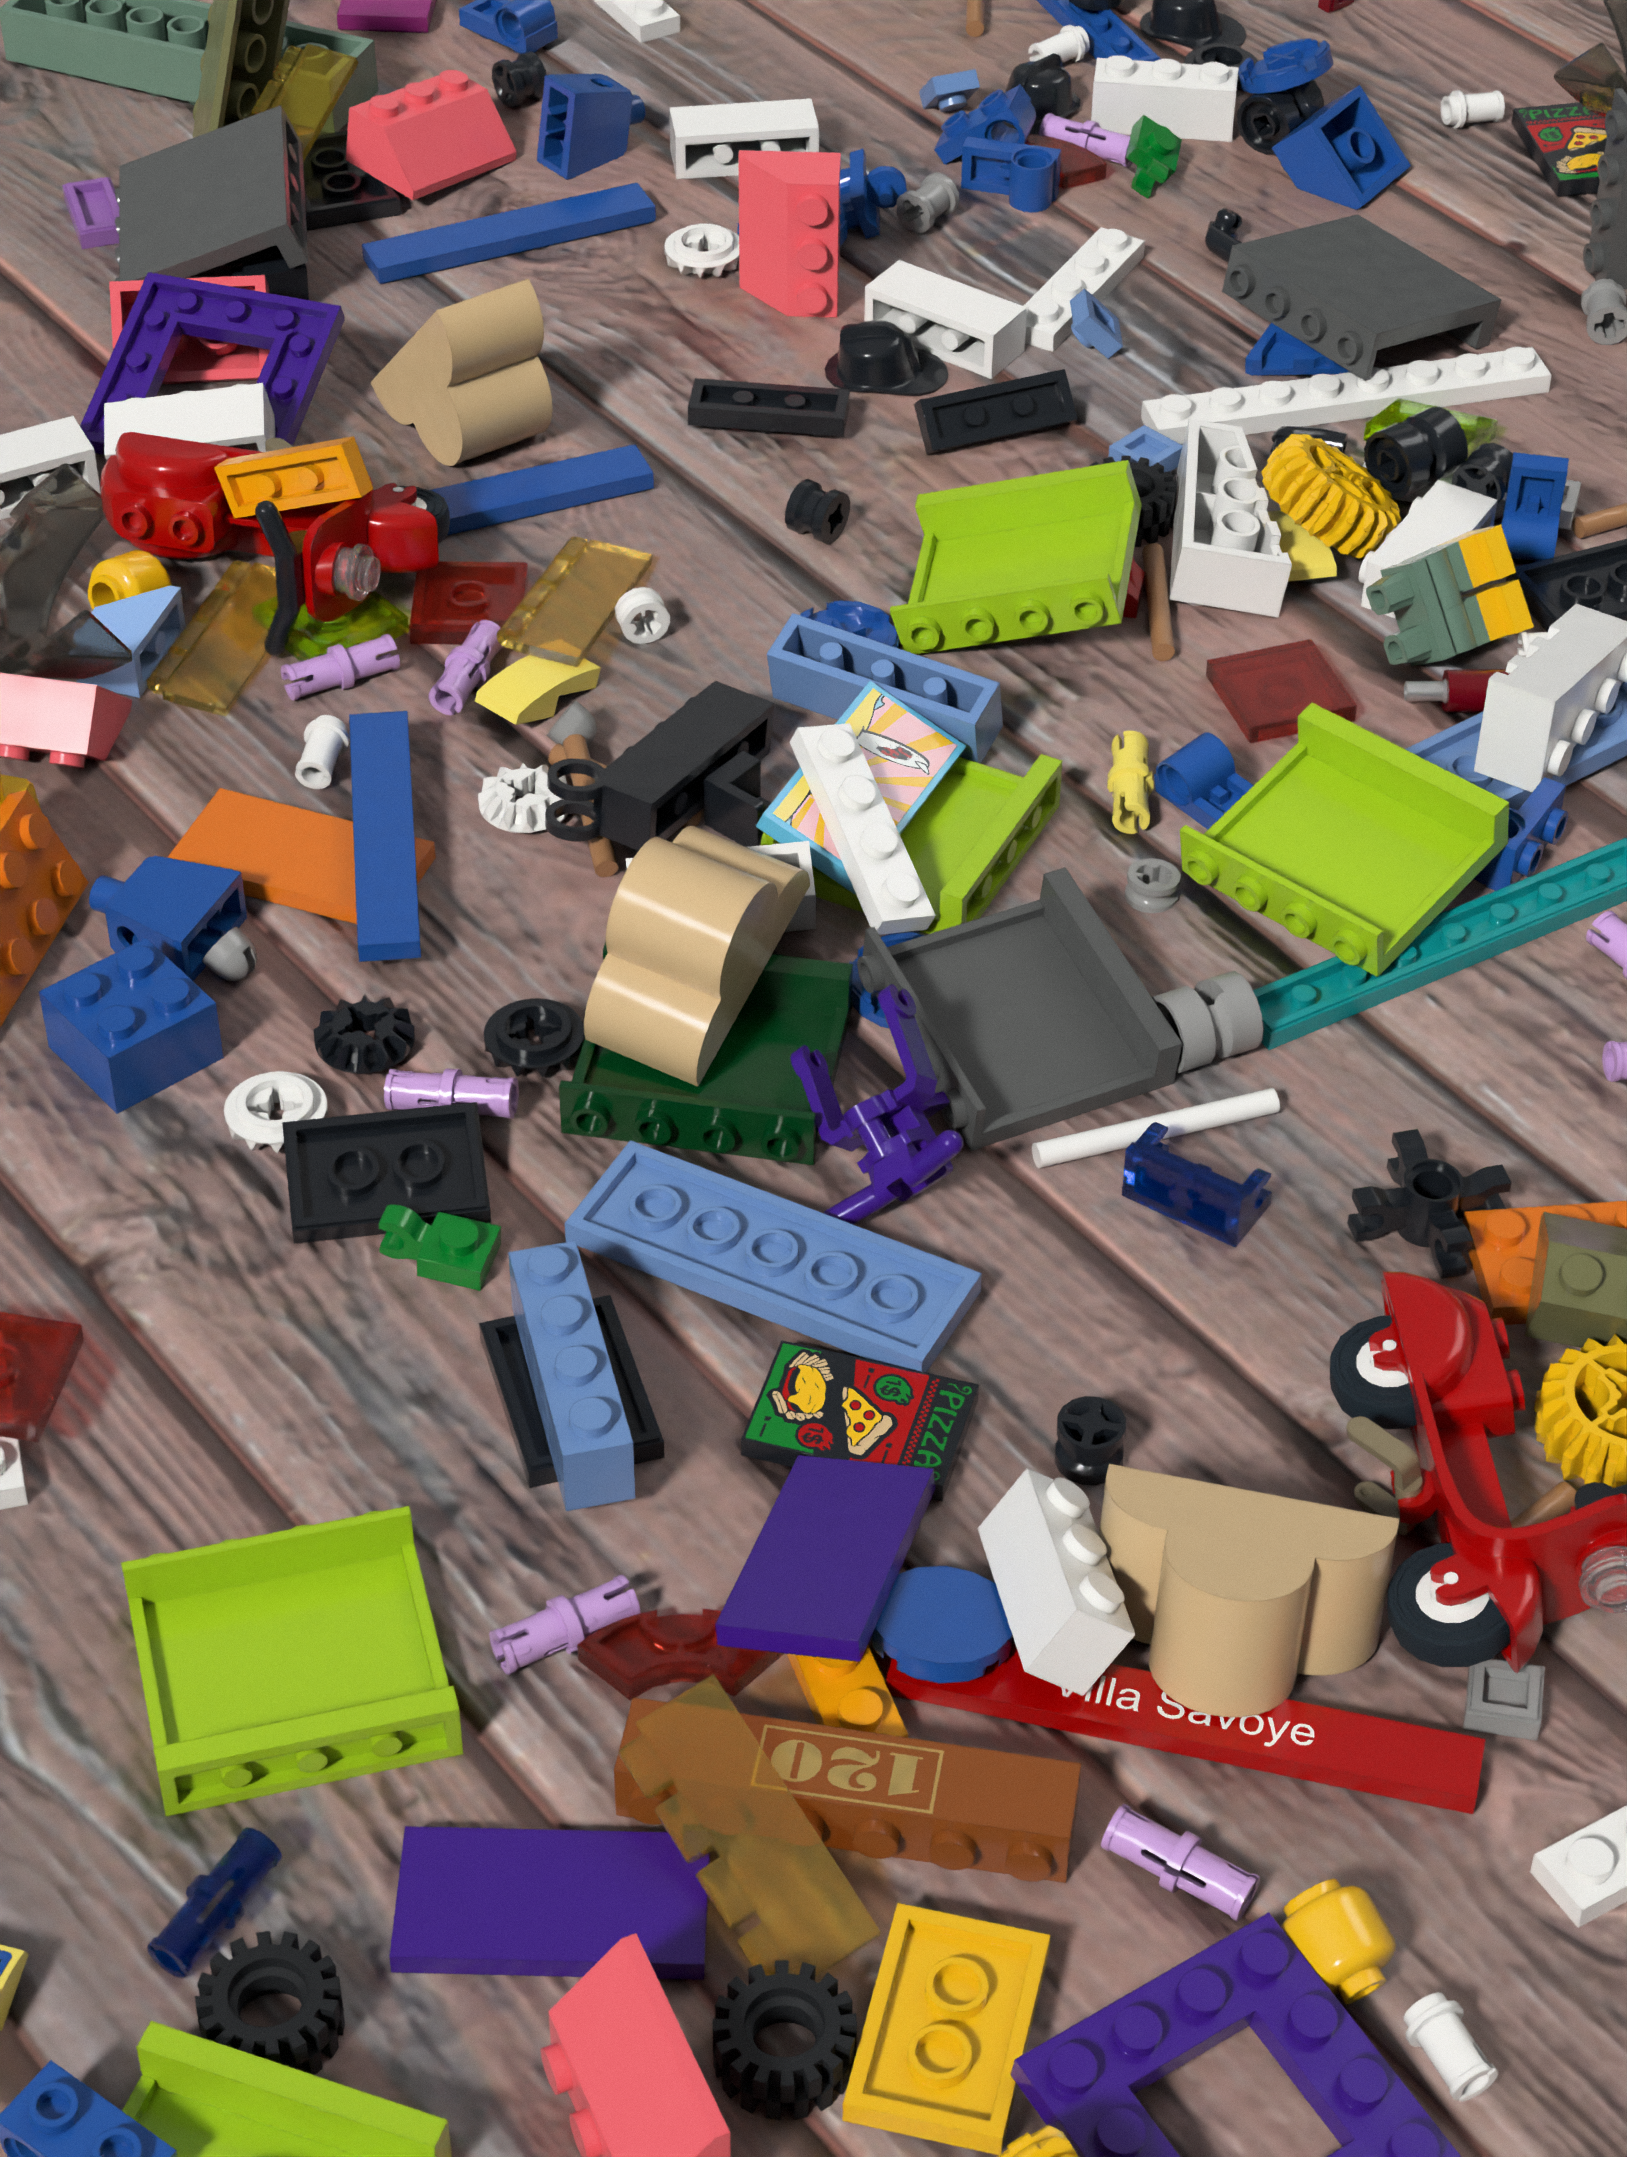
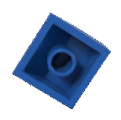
M1360 85L1319 109L1272 147L1281 166L1288 173L1297 189L1354 210L1364 206L1411 166Z

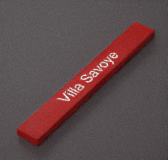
M1015 1644L1012 1645L1009 1657L1000 1666L997 1660L994 1664L986 1667L984 1676L968 1682L936 1683L916 1679L897 1670V1660L893 1658L891 1659L886 1676V1686L891 1696L1474 1814L1486 1741L1484 1738L1285 1699L1274 1709L1258 1715L1247 1717L1213 1716L1192 1710L1170 1698L1157 1685L1150 1671L1110 1664L1085 1695L1082 1696L1024 1672Z

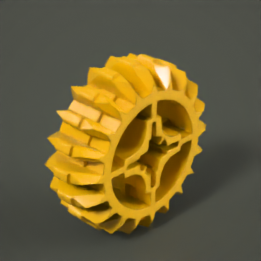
M1291 434L1274 449L1267 459L1268 463L1261 471L1264 487L1269 491L1270 498L1280 505L1281 511L1288 514L1295 521L1296 525H1300L1307 530L1310 536L1320 539L1326 547L1332 546L1336 548L1341 554H1350L1354 558H1363L1369 551L1375 552L1384 542L1386 535L1402 520L1398 504L1393 500L1391 493L1381 486V481L1367 472V468L1356 463L1352 456L1348 457L1337 446L1331 447L1322 439H1314L1307 434Z
M1616 1334L1613 1335L1606 1346L1588 1338L1580 1351L1566 1348L1558 1363H1550L1548 1371L1544 1374L1541 1390L1537 1391L1534 1411L1536 1412L1534 1426L1537 1433L1536 1441L1544 1444L1543 1449L1546 1462L1561 1464L1563 1481L1582 1478L1585 1485L1598 1482L1615 1488L1627 1484V1344H1624Z

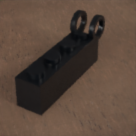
M714 681L698 695L688 699L683 707L665 721L659 722L654 730L634 746L628 747L620 757L605 769L601 765L585 759H565L554 763L548 770L547 787L554 795L564 800L556 801L546 809L545 827L547 831L559 839L573 842L588 841L600 835L638 851L653 837H660L666 840L704 808V778L741 751H745L759 760L770 753L775 703ZM576 773L590 776L595 779V782L587 786H572L563 783L559 778L567 774ZM565 814H581L591 818L593 822L586 826L573 827L560 823L557 818Z

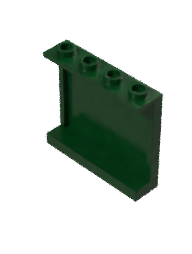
M606 942L603 948V960L607 955ZM772 954L698 1087L592 1043L585 1038L572 1081L561 1080L559 1085L561 1133L627 1142L631 1140L636 1143L814 1165L820 1142V1134L816 1125V1113L811 1110L802 1080L794 1071L790 1056L803 1045L809 1048L810 1053L815 1049L819 1050L827 1062L828 1073L832 1085H834L852 1012L853 964Z

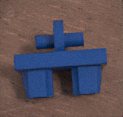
M864 148L850 152V167L841 170L840 202L845 210V220H848L847 230L861 226L865 238L868 239L880 235L879 207L891 208L896 206L897 199L907 191L906 178L895 167L880 166L867 174Z

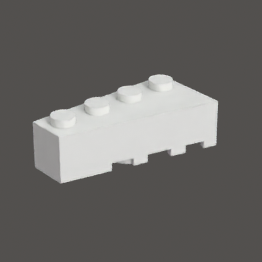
M1189 418L1176 477L1177 489L1169 600L1185 602L1192 606L1205 605L1278 617L1292 563L1288 552L1281 551L1279 545L1281 533L1277 522L1271 521L1267 512L1269 500L1265 488H1259L1255 479L1257 467L1242 427Z
M1575 604L1549 627L1546 638L1538 636L1530 643L1526 658L1515 655L1508 661L1505 672L1510 673L1509 675L1500 672L1494 673L1488 680L1474 771L1529 792H1533L1544 777L1549 779L1553 775L1561 777L1570 762L1574 747L1577 743L1581 745L1587 743L1593 732L1596 718L1601 712L1604 714L1610 712L1616 701L1620 686L1623 682L1627 683V621Z

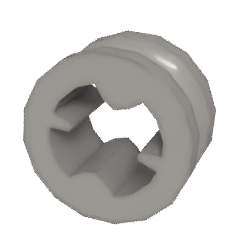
M1147 858L1133 862L1128 867L1127 873L1128 884L1126 885L1124 895L1127 903L1136 910L1153 914L1165 912L1173 908L1178 900L1179 893L1177 889L1180 886L1181 874L1172 863L1162 859Z

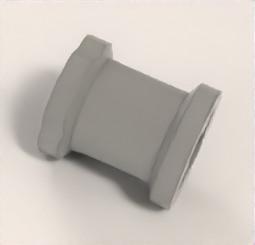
M935 172L929 174L922 181L921 187L918 190L906 191L897 199L896 212L900 222L905 228L917 234L925 233L934 225L935 218L939 215H949L958 208L960 202L958 189L954 182L943 173Z
M1612 279L1594 281L1581 294L1580 303L1583 313L1587 315L1586 329L1588 336L1594 342L1601 345L1616 344L1627 337L1626 293L1624 287Z

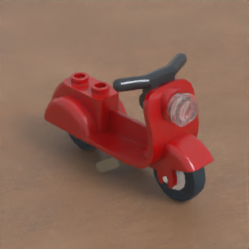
M126 432L122 433L116 444V455H112L107 460L101 473L100 487L104 515L110 527L139 550L149 552L154 556L173 559L202 558L228 550L274 557L278 606L264 641L266 652L273 656L281 655L285 651L298 618L300 607L303 604L306 605L308 614L315 620L323 623L336 620L371 596L378 586L380 572L411 573L435 568L439 561L438 544L446 539L450 527V512L444 497L431 490L412 485L397 486L396 483H389L378 489L371 490L361 498L278 511L273 502L262 501L257 504L255 515L234 519L214 467L226 459L262 453L260 451ZM270 438L265 441L267 452L294 447L281 438Z
M1382 1272L1381 1290L1384 1316H1377L1357 1323L1340 1336L1330 1356V1385L1342 1411L1352 1418L1347 1423L1348 1438L1392 1469L1390 1471L1391 1485L1395 1497L1375 1483L1365 1481L1359 1483L1354 1489L1356 1503L1369 1513L1400 1519L1397 1533L1401 1535H1407L1420 1522L1428 1519L1433 1514L1440 1540L1439 1544L1416 1551L1397 1567L1387 1589L1389 1624L1400 1645L1420 1661L1439 1667H1470L1492 1659L1501 1652L1515 1673H1519L1533 1657L1543 1632V1625L1574 1616L1590 1608L1603 1610L1608 1613L1627 1612V1484L1615 1488L1598 1482L1586 1484L1576 1492L1575 1506L1571 1507L1570 1513L1542 1523L1512 1528L1487 1440L1515 1434L1514 1413L1525 1411V1398L1519 1372L1517 1369L1505 1371L1503 1364L1504 1359L1510 1358V1348L1502 1317L1490 1319L1484 1301L1464 1291L1439 1284L1430 1278L1406 1272ZM1410 1428L1416 1453L1385 1429Z

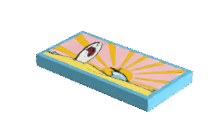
M869 681L835 724L850 723L896 828L901 835L957 762L966 745L872 681ZM799 768L762 814L756 827L780 844L809 841L812 866L853 894H856L801 768Z

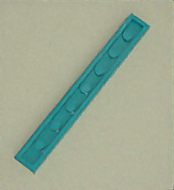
M1627 838L1440 913L1378 977L1356 965H1348L1335 956L1253 990L1262 1014L1263 1036L1261 1043L1268 1050L1274 1049L1626 902Z

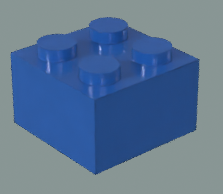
M147 938L39 991L49 1048L116 1114L224 1058L216 1002Z

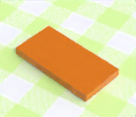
M219 788L167 857L242 872L245 896L357 924L353 821ZM415 837L418 885L435 860L436 853L435 842Z

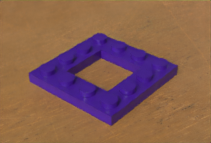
M147 272L80 427L92 444L95 453L104 455V403L125 401L130 398L156 397L181 337L184 334L270 350L257 383L264 384L274 412L275 438H281L293 446L344 323L345 317L342 308L339 305Z
M1270 1913L1263 1915L1016 2058L1010 2073L1046 2125L1062 2131L1079 2157H1180L1134 2094L1250 2026L1341 2144L1342 2148L1327 2157H1461Z

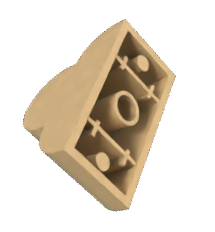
M529 278L436 310L371 381L372 387L387 413L402 425L414 423L425 447L437 461L444 465L452 466L543 433L551 423V391L547 376L538 357L544 341L543 317L538 298Z
M695 826L684 828L673 842L660 837H653L648 840L629 864L610 909L606 928L607 955L594 980L585 1011L584 1034L586 1040L698 1087L809 889L810 879L808 872Z
M1109 1464L1105 1480L1099 1537L1106 1545V1555L1116 1583L1124 1594V1604L1136 1634L1132 1639L1151 1644L1149 1668L1153 1679L1161 1690L1176 1702L1201 1713L1220 1717H1247L1274 1709L1287 1699L1294 1688L1297 1674L1322 1676L1344 1673L1359 1667L1374 1654L1379 1641L1400 1519Z

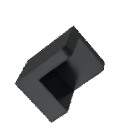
M741 751L704 778V824L745 847L760 846L763 831L758 829L756 825L771 802L761 797V760L745 751Z

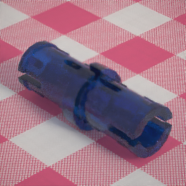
M246 1827L239 1834L237 1841L223 1855L208 1875L200 1874L193 1879L186 1888L188 1899L161 1933L153 1938L147 1946L149 1955L161 1968L176 1977L185 1978L192 1970L194 1963L207 1950L223 1929H232L239 1923L245 1913L243 1904L260 1885L268 1872L276 1867L282 1859V1854L276 1844L262 1832ZM228 1881H232L234 1885L201 1924L197 1923V1918L208 1907L215 1896Z

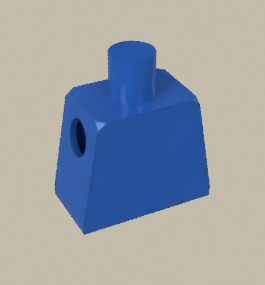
M603 74L545 75L537 162L568 180L623 156L627 150L629 126L641 123L645 118L646 110L643 100L636 94L632 95L630 89Z
M161 856L146 858L125 882L105 875L98 877L89 895L91 909L106 915L110 946L115 953L147 938L193 982L206 967L202 960L207 952L229 930L234 927L239 928L247 919L242 872Z

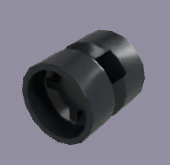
M1311 80L1286 90L1251 95L1242 102L1237 112V125L1241 136L1255 151L1263 154H1275L1272 150L1275 144L1324 107L1322 92L1316 82Z
M1430 407L1408 417L1404 422L1395 423L1373 433L1367 439L1364 448V461L1367 471L1374 478L1381 481V486L1391 493L1393 499L1403 498L1424 488L1431 482H1437L1454 474L1468 458V444L1464 430L1458 420L1448 410L1441 407Z

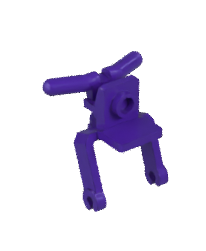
M890 984L878 993V1001L885 1013L906 1074L905 1082L896 1089H887L882 1094L868 1098L853 1106L842 1115L828 1073V1065L821 1052L815 1049L810 1053L809 1048L803 1045L790 1056L792 1067L802 1080L811 1110L816 1113V1125L821 1139L832 1146L851 1152L861 1145H865L868 1153L857 1164L863 1174L869 1173L871 1184L823 1212L853 1225L885 1207L895 1199L899 1201L911 1200L953 1171V1165L950 1160L960 1153L963 1148V1139L958 1132L946 1130L936 1136L927 1120L950 1104V1101L944 1091L935 1093L937 1078L914 1016L916 1014L915 1002L906 989L903 988L898 992L894 984Z

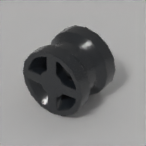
M527 51L517 56L516 61L513 62L504 59L493 65L492 81L494 89L501 102L508 108L521 105L524 98L527 97L535 100L543 97L544 79L547 73L542 61L534 52Z
M1484 443L1476 447L1467 461L1462 463L1454 473L1452 484L1498 500V505L1505 496V493H1507L1513 457L1512 452L1504 446L1495 443Z
M810 479L802 480L795 487L787 502L785 524L788 529L802 534L809 531L817 541L827 545L831 544L839 538L848 521L850 513L849 496L836 489L828 492L823 491L821 484Z
M1084 1396L1073 1399L1065 1404L1057 1416L1058 1439L1055 1443V1464L1059 1472L1068 1480L1081 1485L1105 1483L1109 1464L1123 1466V1442L1126 1438V1417L1124 1413L1112 1401L1101 1397Z

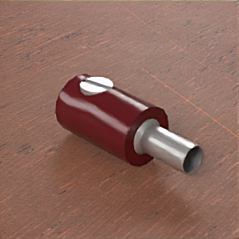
M1506 669L1444 670L1442 681H1405L1404 700L1442 701L1444 712H1483L1489 678L1496 672L1506 675L1510 673L1505 672Z

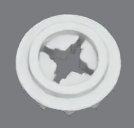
M694 224L672 233L664 244L668 266L679 268L680 274L683 275L696 273L700 278L704 274H713L718 277L721 275L722 270L731 271L736 269L739 261V236L727 228L714 224Z
M524 762L520 769L511 770L506 767H500L497 777L484 778L482 792L478 794L479 810L484 819L491 825L509 832L532 833L546 830V809L552 803L564 800L554 795L547 787V774L549 770L547 764L541 765L536 769L527 768ZM565 775L559 778L560 781L567 784ZM515 795L523 796V798H519L517 801H515ZM568 814L559 816L557 820L561 822Z
M284 1071L263 1073L243 1081L232 1090L224 1105L225 1122L228 1124L232 1139H245L251 1151L257 1150L265 1144L270 1145L277 1154L281 1146L284 1145L282 1122L319 1119L328 1115L327 1098L323 1089L315 1081L304 1075ZM274 1103H280L281 1110H284L280 1120L269 1119L271 1111L274 1110Z

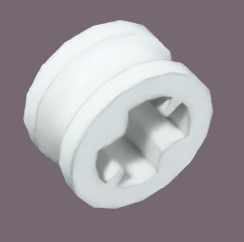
M634 588L624 593L615 606V617L626 639L632 643H652L661 638L670 625V614L659 593L652 588ZM651 610L652 613L644 619L645 611ZM641 612L640 621H634L633 618Z

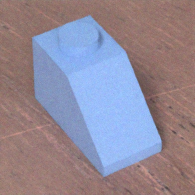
M170 585L95 607L81 627L73 631L69 641L68 652L70 659L74 661L77 683L98 685L117 694L140 698L186 634L181 587Z

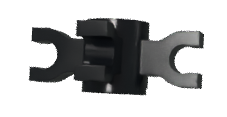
M1418 1129L1393 1133L1391 1142L1398 1157L1388 1159L1387 1169L1393 1181L1400 1188L1385 1190L1368 1186L1353 1189L1352 1200L1358 1213L1348 1215L1347 1224L1355 1241L1372 1240L1390 1230L1397 1229L1400 1236L1409 1243L1421 1247H1430L1435 1268L1441 1279L1466 1275L1468 1265L1461 1251L1471 1249L1473 1239L1467 1227L1458 1219L1463 1218L1464 1211L1506 1209L1499 1193L1510 1192L1512 1184L1502 1164L1485 1167L1469 1176L1462 1177L1460 1172L1449 1163L1428 1159L1425 1144Z

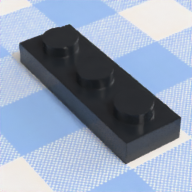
M1065 369L920 399L914 404L927 455L1070 425L1078 420Z
M695 378L688 404V425L705 426L713 430L734 428L757 430L766 434L787 432L809 434L818 438L828 436L844 437L850 408V390Z

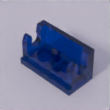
M1158 1122L1152 1123L1135 1143L1132 1142L1125 1151L1122 1196L1236 1248L1271 1204L1272 1192L1262 1187L1267 1184L1272 1174L1257 1168L1243 1185L1213 1172L1212 1168L1202 1163L1197 1165L1169 1152L1170 1146L1160 1142L1167 1133L1168 1127Z

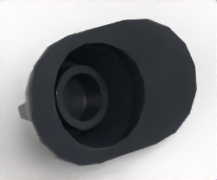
M1153 0L1152 10L1143 15L1139 22L1141 30L1148 36L1170 40L1192 49L1213 43H1226L1240 47L1246 38L1244 27L1237 20L1217 12L1214 0Z
M1053 53L1037 61L1019 64L1012 70L1005 92L1021 84L1031 98L1030 102L1036 112V120L1028 138L1039 135L1042 120L1047 113L1066 118L1080 108V99L1072 92L1071 77L1067 70L1063 68L1060 55ZM1003 122L1007 127L1016 129L1012 124Z
M871 320L842 326L838 352L828 360L825 366L826 379L834 387L849 389L855 392L873 391L920 396L937 391L945 385L948 378L947 367L938 356L926 350L915 348L911 338L898 326L881 320Z

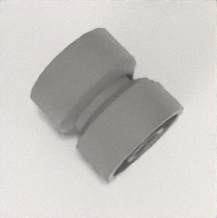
M1236 971L1199 981L1194 989L1184 986L1152 996V999L1182 1042L1176 1073L1211 1063L1215 1057V1052L1220 1058H1226L1257 1048L1262 1041L1263 1021L1257 998L1250 984Z

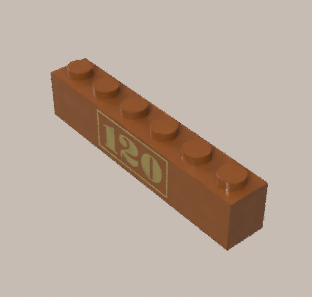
M633 1697L614 1767L615 1806L617 1816L634 1818L639 1822L650 1825L670 1823L708 1829L723 1836L743 1834L783 1840L796 1847H813L816 1845L856 1851L875 1859L895 1857L935 1863L949 1870L968 1868L1008 1874L1028 1882L1048 1880L1066 1883L1078 1808L1082 1763Z

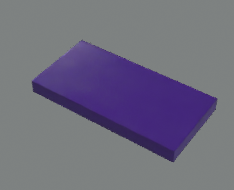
M798 1455L715 1624L718 1645L856 1662L861 1661L935 1491L934 1468Z
M405 1826L389 1955L391 1973L583 1977L621 1938L637 1933L658 1979L704 1980L711 1833Z

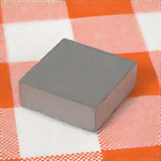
M1493 1658L1470 1666L1467 1676L1463 1729L1537 1741L1541 1726L1545 1666L1526 1664L1519 1673H1515L1506 1660Z

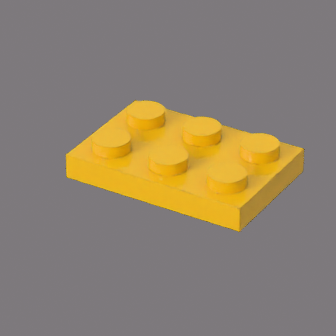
M897 1903L843 2100L842 2121L994 2155L1002 2154L1018 2086L1010 2073L1014 2060L1026 2053L1049 1955L1051 1935Z

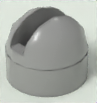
M575 700L556 721L546 736L556 744L560 743L563 745L566 737L580 734L585 737L588 746L594 740L597 732L596 721L591 713Z
M234 927L213 945L202 962L215 975L228 981H239L255 969L258 960L257 950L251 940L238 927Z

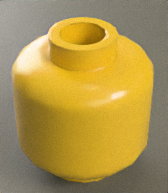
M133 550L100 561L92 570L89 581L88 600L91 608L94 609L97 606L170 586V577L160 560L151 553Z
M1329 1879L1305 1890L1284 1906L1283 1911L1287 1919L1283 1922L1281 1928L1334 1995L1339 1993L1345 2004L1356 2002L1385 1984L1386 1979L1381 1969L1393 1957L1396 1943L1372 1899L1364 1889L1353 1885L1341 1887L1337 1879Z

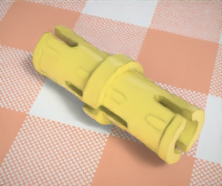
M1127 730L1123 732L1124 748H1122V738L1119 734L1112 740L1113 767L1108 773L1107 789L1109 793L1112 792L1113 797L1112 823L1114 827L1120 832L1135 834L1138 833L1137 816H1139V826L1142 830L1146 829L1150 823L1148 798L1154 788V775L1152 771L1149 772L1148 767L1149 742L1147 738L1140 732Z

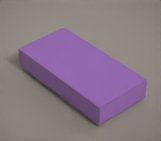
M103 177L62 185L64 200L81 248L88 249L118 244L119 235L115 226V218L119 217V205L111 178Z

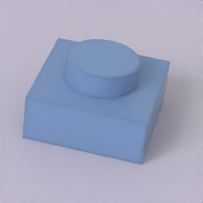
M976 69L932 77L919 90L923 109L939 106L941 112H950L965 107L968 104L967 100L980 88Z
M1084 288L1070 300L1073 320L1071 329L1082 345L1087 348L1094 346L1107 359L1123 347L1119 319L1089 291Z
M1143 425L1110 445L1108 457H1113L1115 462L1121 461V456H1131L1130 462L1138 463L1140 457L1149 459V467L1159 463L1164 466L1165 473L1171 472L1178 467L1183 446Z

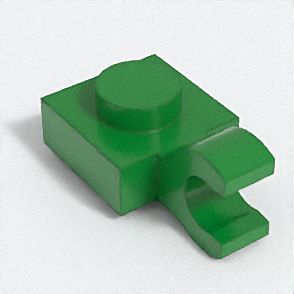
M1145 115L1132 127L1126 159L1137 165L1131 188L1148 199L1151 196L1155 181L1163 184L1176 172L1182 139L1174 135L1167 127L1157 124Z
M387 1205L379 1221V1229L387 1231L379 1247L380 1253L395 1259L417 1260V1276L478 1291H481L501 1246V1226L438 1212L433 1224L429 1225L416 1212L407 1207Z

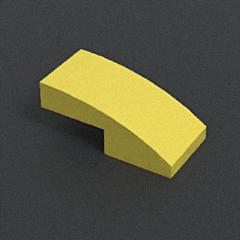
M1281 510L1268 512L1270 520L1276 521L1281 533L1279 543L1281 551L1288 552L1292 563L1288 582L1337 576V565L1329 546L1326 547L1317 537L1310 536L1307 530L1300 525H1296L1295 521Z
M562 645L552 646L532 653L503 669L477 691L475 702L515 725L554 717L558 697L596 688L601 667Z

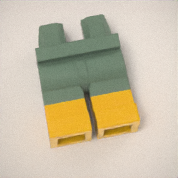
M1501 524L1466 532L1410 557L1399 564L1380 570L1382 578L1366 589L1371 609L1377 615L1388 614L1394 611L1400 631L1386 636L1383 644L1391 665L1411 663V666L1443 661L1482 644L1534 627L1519 579L1487 585L1462 596L1460 594L1487 582L1499 580L1517 573Z

